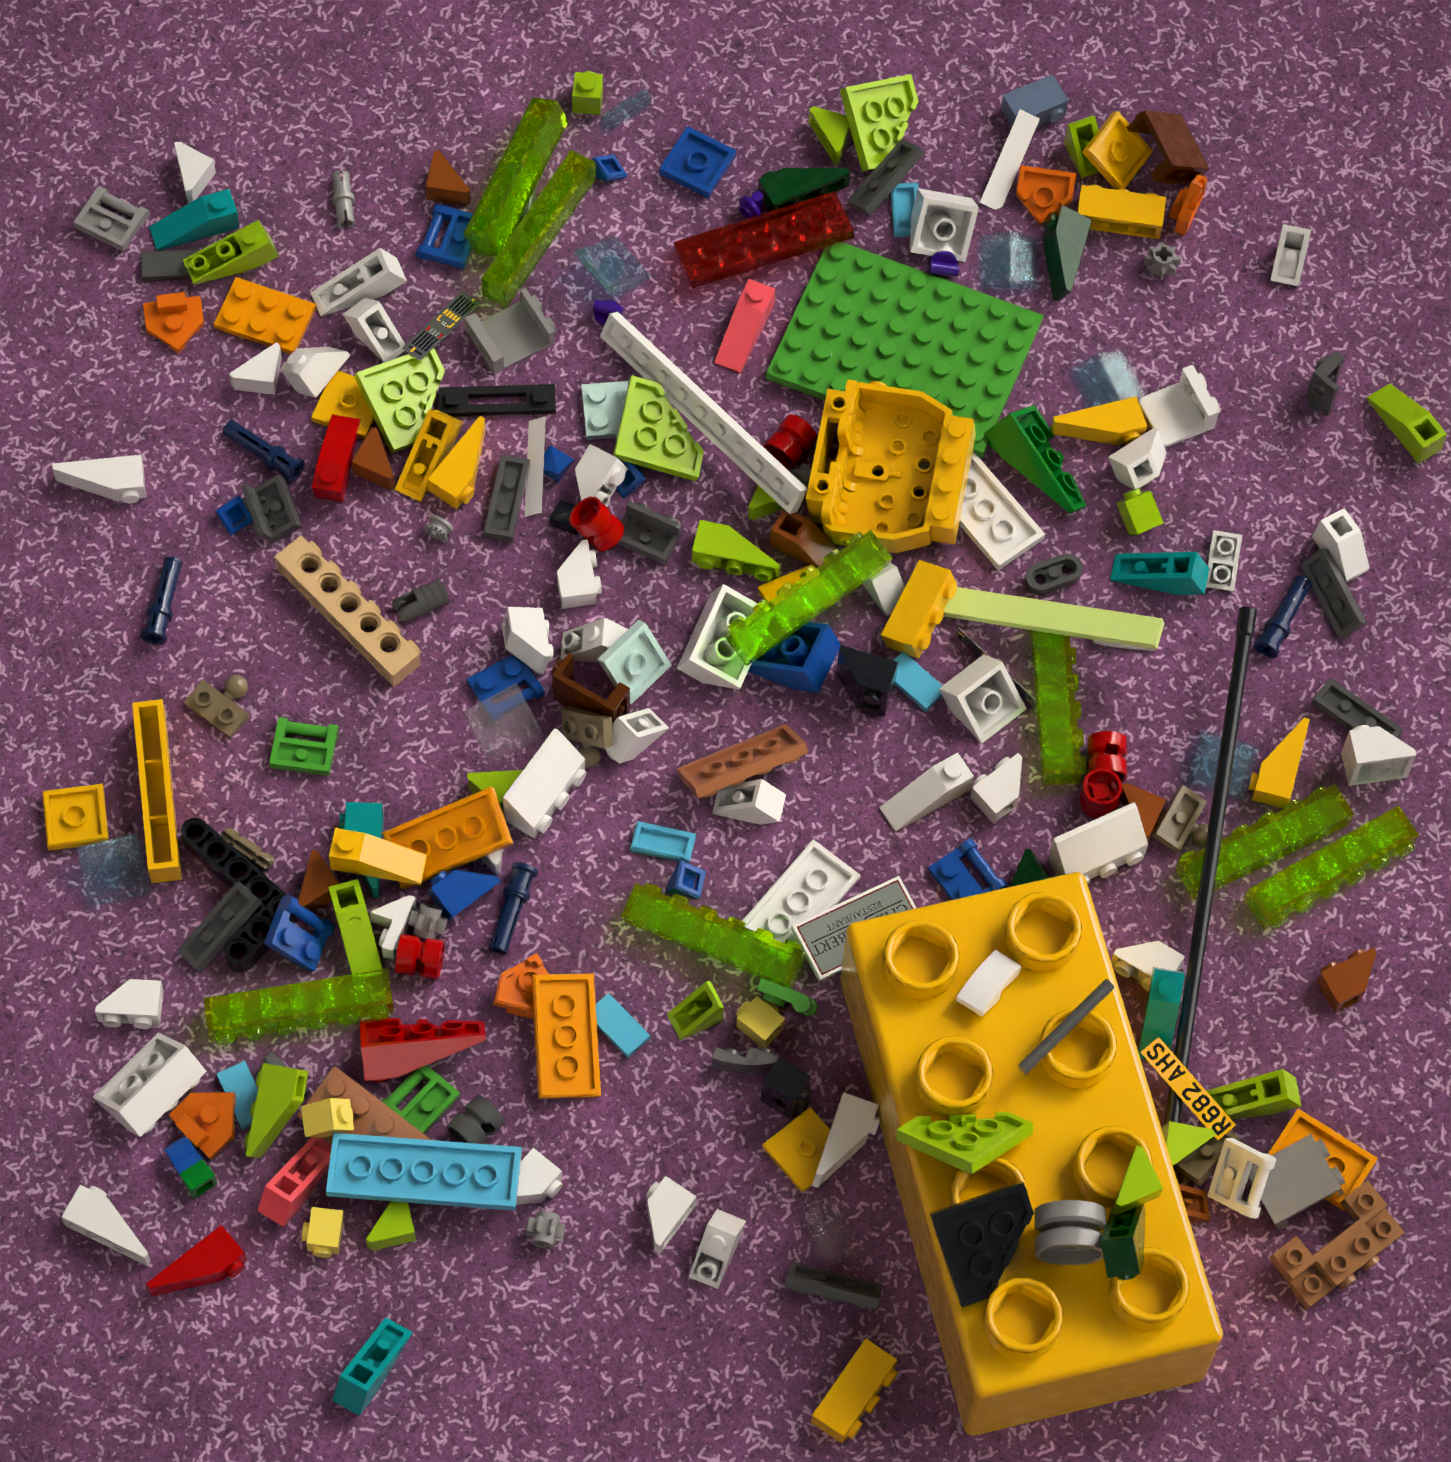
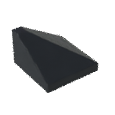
M560 500L549 518L550 526L578 535V532L570 525L569 521L570 514L576 505Z

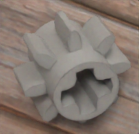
M1161 242V245L1156 248L1153 246L1149 247L1144 265L1150 266V276L1156 274L1160 276L1161 280L1168 274L1175 276L1176 267L1180 265L1181 257L1175 256V246L1171 248L1165 245L1164 242Z
M421 903L419 909L414 908V910H411L408 925L414 926L413 934L426 939H435L436 933L442 934V932H445L448 918L441 916L443 909L433 904Z
M538 1211L536 1218H528L526 1236L532 1237V1245L544 1249L554 1248L555 1241L562 1243L565 1224L559 1223L560 1216L556 1213Z

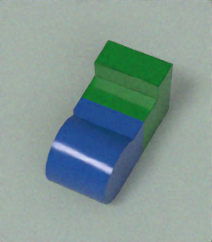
M186 1136L181 1137L163 1149L193 1200L217 1185L214 1173L200 1154L196 1152Z

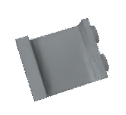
M526 288L520 290V302L482 321L479 320L475 313L465 318L466 332L494 375L555 344L554 333H556V327L550 317H544L538 298L535 295L531 296Z
M1312 1134L1271 1155L1276 1158L1274 1169L1269 1172L1261 1200L1274 1224L1280 1229L1289 1224L1288 1218L1337 1192L1339 1197L1345 1194L1340 1185L1346 1182L1337 1166L1331 1169L1325 1158L1331 1155L1322 1139L1316 1142ZM1256 1164L1251 1167L1249 1174L1252 1184L1258 1168Z

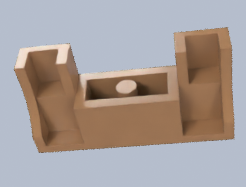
M1368 1180L1340 1202L1354 1219L1355 1223L1314 1255L1295 1236L1269 1257L1291 1287L1295 1297L1306 1310L1335 1287L1339 1286L1341 1290L1346 1288L1357 1279L1353 1275L1354 1272L1361 1267L1365 1272L1380 1261L1377 1254L1405 1233L1386 1210L1387 1203Z

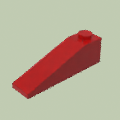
M401 1018L360 1021L364 1080H372L378 1083L385 1082L390 1078H397L486 1041L484 1021L447 1020L441 1025H433L429 1023L428 1019H418L417 1024H401Z

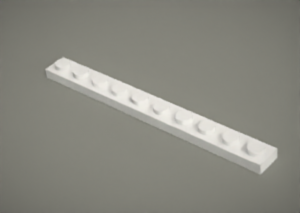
M619 312L610 313L600 337L645 379L660 383L666 392L665 397L783 509L789 514L798 512L808 488Z

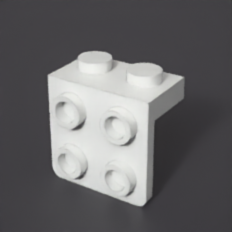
M1193 365L1182 369L1179 383L1146 395L1139 401L1140 408L1151 428L1155 427L1158 429L1164 447H1169L1214 429L1218 414L1220 413V407L1216 398L1211 397L1207 391L1204 376L1201 373H1197Z

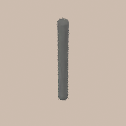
M1105 979L1018 1064L1020 1071L1027 1075L1114 989V985L1108 979Z

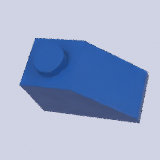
M454 870L448 875L445 871H442L430 880L433 886L426 892L436 906L443 909L442 914L449 921L496 886L501 880L498 876Z

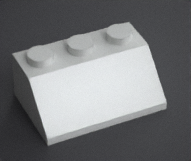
M721 585L710 593L677 669L702 683L739 690L774 612L728 586Z
M554 728L503 797L504 818L506 822L532 838H535L539 832L545 833L553 820L551 815L556 809L562 810L570 797L568 792L573 785L576 787L580 786L587 774L585 771V758L559 730Z
M1135 802L1053 838L1048 861L1055 874L1061 876L1080 872L1085 876L1087 884H1089L1090 879L1100 875L1101 878H1106L1117 871V867L1125 863L1128 866H1132L1144 859L1143 855L1146 854L1148 842Z
M158 1032L92 1098L128 1131L141 1137L143 1134L151 1131L156 1125V1121L165 1112L172 1110L177 1105L178 1099L188 1090L194 1088L207 1071L185 1045Z

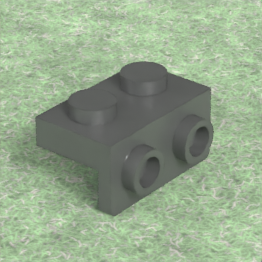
M1337 350L1330 357H1322L1316 364L1306 395L1310 407L1317 412L1322 411L1327 416L1332 412L1339 389L1337 382L1345 359Z
M278 474L255 488L248 484L241 487L245 496L242 498L244 506L251 513L253 518L251 525L259 538L262 537L272 543L302 528L284 477Z
M628 501L626 513L621 521L624 525V533L617 544L666 565L681 538V524L670 515L662 516L653 512L643 503L635 504Z

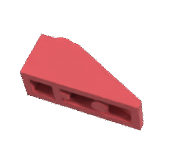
M748 279L736 304L714 364L741 374L774 307L775 288Z
M311 1137L267 1183L257 1211L284 1227L300 1210L328 1170L332 1143L323 1138Z

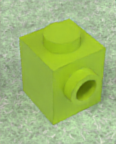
M592 71L575 72L572 113L601 115L603 74H596Z
M1136 488L1124 493L1125 499L1116 502L1130 535H1138L1164 523L1151 491L1141 492L1140 488Z

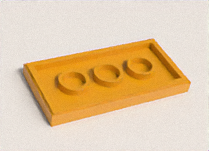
M493 787L486 788L382 832L384 840L427 855L422 882L436 877L442 871H451L514 844ZM399 882L403 890L417 885Z
M594 973L532 975L538 1099L600 1097L601 1086Z

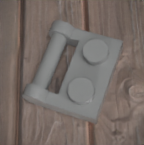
M99 186L74 220V228L124 252L140 227L149 218L150 210L144 207L137 208L109 194L107 189ZM105 204L132 217V219L129 221L100 205Z

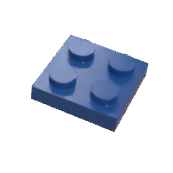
M687 126L659 168V174L709 199L736 158L737 150Z

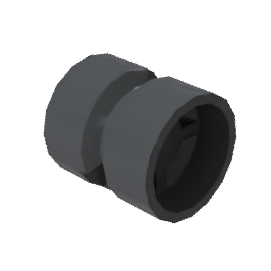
M476 1095L464 1107L465 1114H457L446 1125V1128L457 1142L486 1144V1136L494 1135L505 1124V1119L487 1099Z

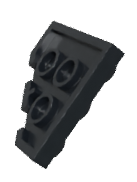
M1023 1181L930 1213L961 1307L988 1299L994 1289L998 1287V1282L1019 1245L1018 1241L1026 1225H1029L1034 1215Z

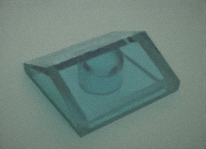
M1013 231L980 237V288L1037 290V238Z
M617 236L576 250L573 254L608 295L622 297L651 277ZM612 246H615L616 249L623 255V257L630 263V265L637 271V273L639 274L638 276Z
M1123 351L1098 353L1070 369L1088 408L1135 396L1139 402L1145 396Z
M1202 730L1186 780L1187 784L1214 791L1222 735ZM1236 740L1229 797L1244 801L1260 747Z
M137 834L77 847L90 907L150 894ZM143 886L142 889L95 899V897Z

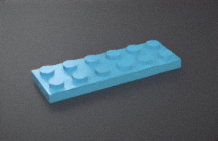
M333 1133L326 1195L328 1197L516 1211L522 1147Z

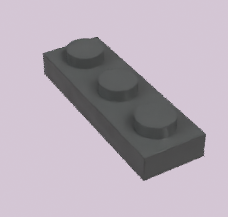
M901 139L847 200L850 206L870 216L924 155L921 148Z
M501 455L485 524L484 538L513 542L530 469V459Z
M1321 548L1301 564L1339 639L1348 638L1367 624L1328 549Z
M1329 678L1312 700L1311 704L1348 730L1361 725H1368L1369 727L1379 726L1396 738H1399L1403 732L1402 727L1332 678Z
M237 881L177 951L196 970L202 972L261 905V902L244 884Z
M791 1262L785 1288H790L799 1294L810 1293L822 1296L826 1300L833 1302L843 1301L851 1303L861 1309L872 1308L877 1310L883 1284Z

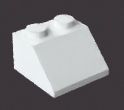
M918 188L911 214L910 252L932 256L939 251H949L956 256L957 261L966 262L979 209L978 205L969 197Z
M984 654L939 688L948 708L981 744L1027 709L1003 662Z
M1361 725L1349 730L1341 752L1348 786L1407 778L1416 757L1415 749L1379 726L1369 727L1368 725Z

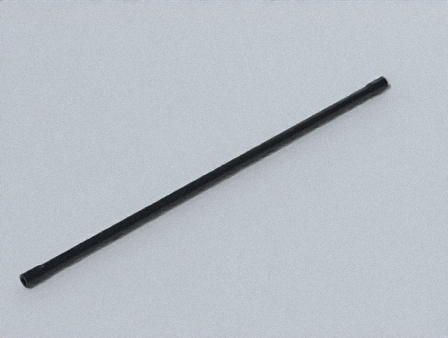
M1240 607L1238 613L1236 644L1174 1055L1187 1070L1249 652L1257 610L1251 607ZM1170 1086L1164 1125L1169 1121L1180 1123L1183 1100Z

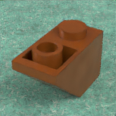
M785 509L781 512L770 533L771 547L807 565H811L821 572L836 547L810 519L798 513L789 514Z
M1374 947L1366 951L1358 949L1351 953L1347 960L1339 964L1337 961L1331 962L1321 969L1317 984L1334 1013L1362 1000L1377 954Z

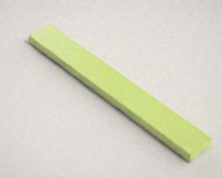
M957 587L954 597L949 599L944 608L943 616L1155 650L1158 648L1165 624L1163 618Z

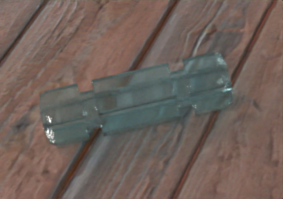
M645 89L635 94V98H628L614 107L613 112L610 110L602 115V123L608 130L615 128L619 125V121L624 122L640 111L639 108L642 107L644 109L652 103L651 95Z

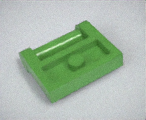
M279 717L269 762L270 768L330 776L339 725L329 724V727L291 722L288 718ZM286 734L326 738V742L287 738Z
M761 978L757 990L764 993L762 999L784 1007L785 1003L788 1002L792 1004L797 1012L805 1016H812L817 1012L818 1005L814 999Z
M426 1065L414 1070L387 1099L383 1098L381 1101L422 1133L426 1134L460 1098V1092ZM423 1078L427 1080L426 1086L400 1111L397 1108L398 1104Z

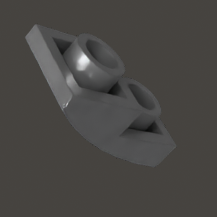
M716 1047L712 1057V1068L738 1074H766L779 1057L775 1056L773 1051L764 1047H758L757 1049L749 1047L746 1057L741 1056L740 1052L732 1048H724L723 1050Z

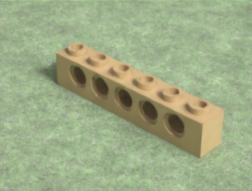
M300 535L274 556L276 569L395 687L421 665L420 649L412 640L406 641L400 635V629L392 620L386 621L380 615L379 607L372 600L366 601L360 595L359 587L352 580L347 582L341 576V570L332 560L327 562L321 556L320 548L313 541L308 542ZM309 567L317 569L313 573L304 572ZM328 587L336 588V590L331 593L323 591ZM346 607L356 608L355 611L350 613L343 611ZM369 626L376 628L375 631L370 633L363 631L364 628ZM388 646L396 648V650L389 653L383 651Z

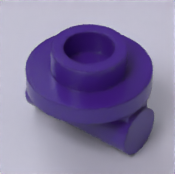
M760 191L753 192L751 198L743 196L739 199V211L745 219H752L757 222L762 218L763 194Z
M949 251L936 252L929 259V273L958 277L959 265H957L956 256Z
M595 300L593 306L594 318L599 325L604 327L609 314L619 312L623 316L624 307H621L613 300Z

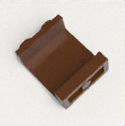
M1144 110L1135 116V120L1126 127L1128 132L1152 134L1164 158L1150 172L1154 182L1189 186L1198 174L1203 176L1209 170L1182 114Z
M568 653L563 661L559 659L551 671L553 679L551 687L553 688L554 700L566 707L572 706L612 717V724L617 717L630 712V687L619 682L610 697L605 700L573 681L574 655Z

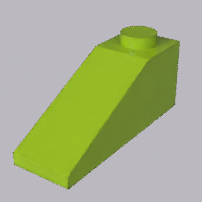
M1284 1069L1206 1090L1231 1120L1273 1115L1301 1107L1296 1077Z

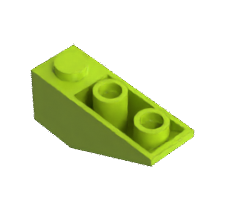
M257 220L183 259V262L195 285L246 272L279 257V254L269 233L261 222Z
M1389 383L1366 398L1418 464L1442 450L1447 433L1429 411Z
M699 520L692 549V563H696L698 567L706 570L713 569L714 567L725 569L727 573L736 576L743 573L754 575L760 581L767 582L771 581V579L779 578L780 564L730 526Z
M355 879L328 887L331 904L354 983L384 975L359 880Z
M263 1063L256 1079L258 1087L257 1097L253 1101L250 1111L251 1118H253L251 1129L245 1137L246 1156L261 1158L303 1103L309 1071Z

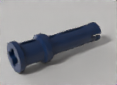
M233 419L229 420L224 426L222 434L225 437L230 438L264 460V464L268 469L277 470L285 476V480L288 482H294L303 472L305 461L301 458L295 459L287 454L284 447L280 445L272 446Z
M175 557L164 558L153 604L146 610L148 618L145 628L141 630L140 638L147 643L162 645L167 640L165 632L168 622H171L173 618L170 608L183 565L182 561Z
M1295 576L1276 614L1265 622V630L1261 638L1254 642V648L1257 652L1270 658H1276L1279 655V647L1283 639L1290 635L1289 625L1307 592L1312 587L1310 580L1304 585L1307 580L1306 577Z
M522 862L512 863L511 870L513 872L508 886H505L503 890L505 896L504 904L488 947L490 951L499 954L503 951V955L508 953L523 903L529 900V889L532 880L538 874L536 868Z

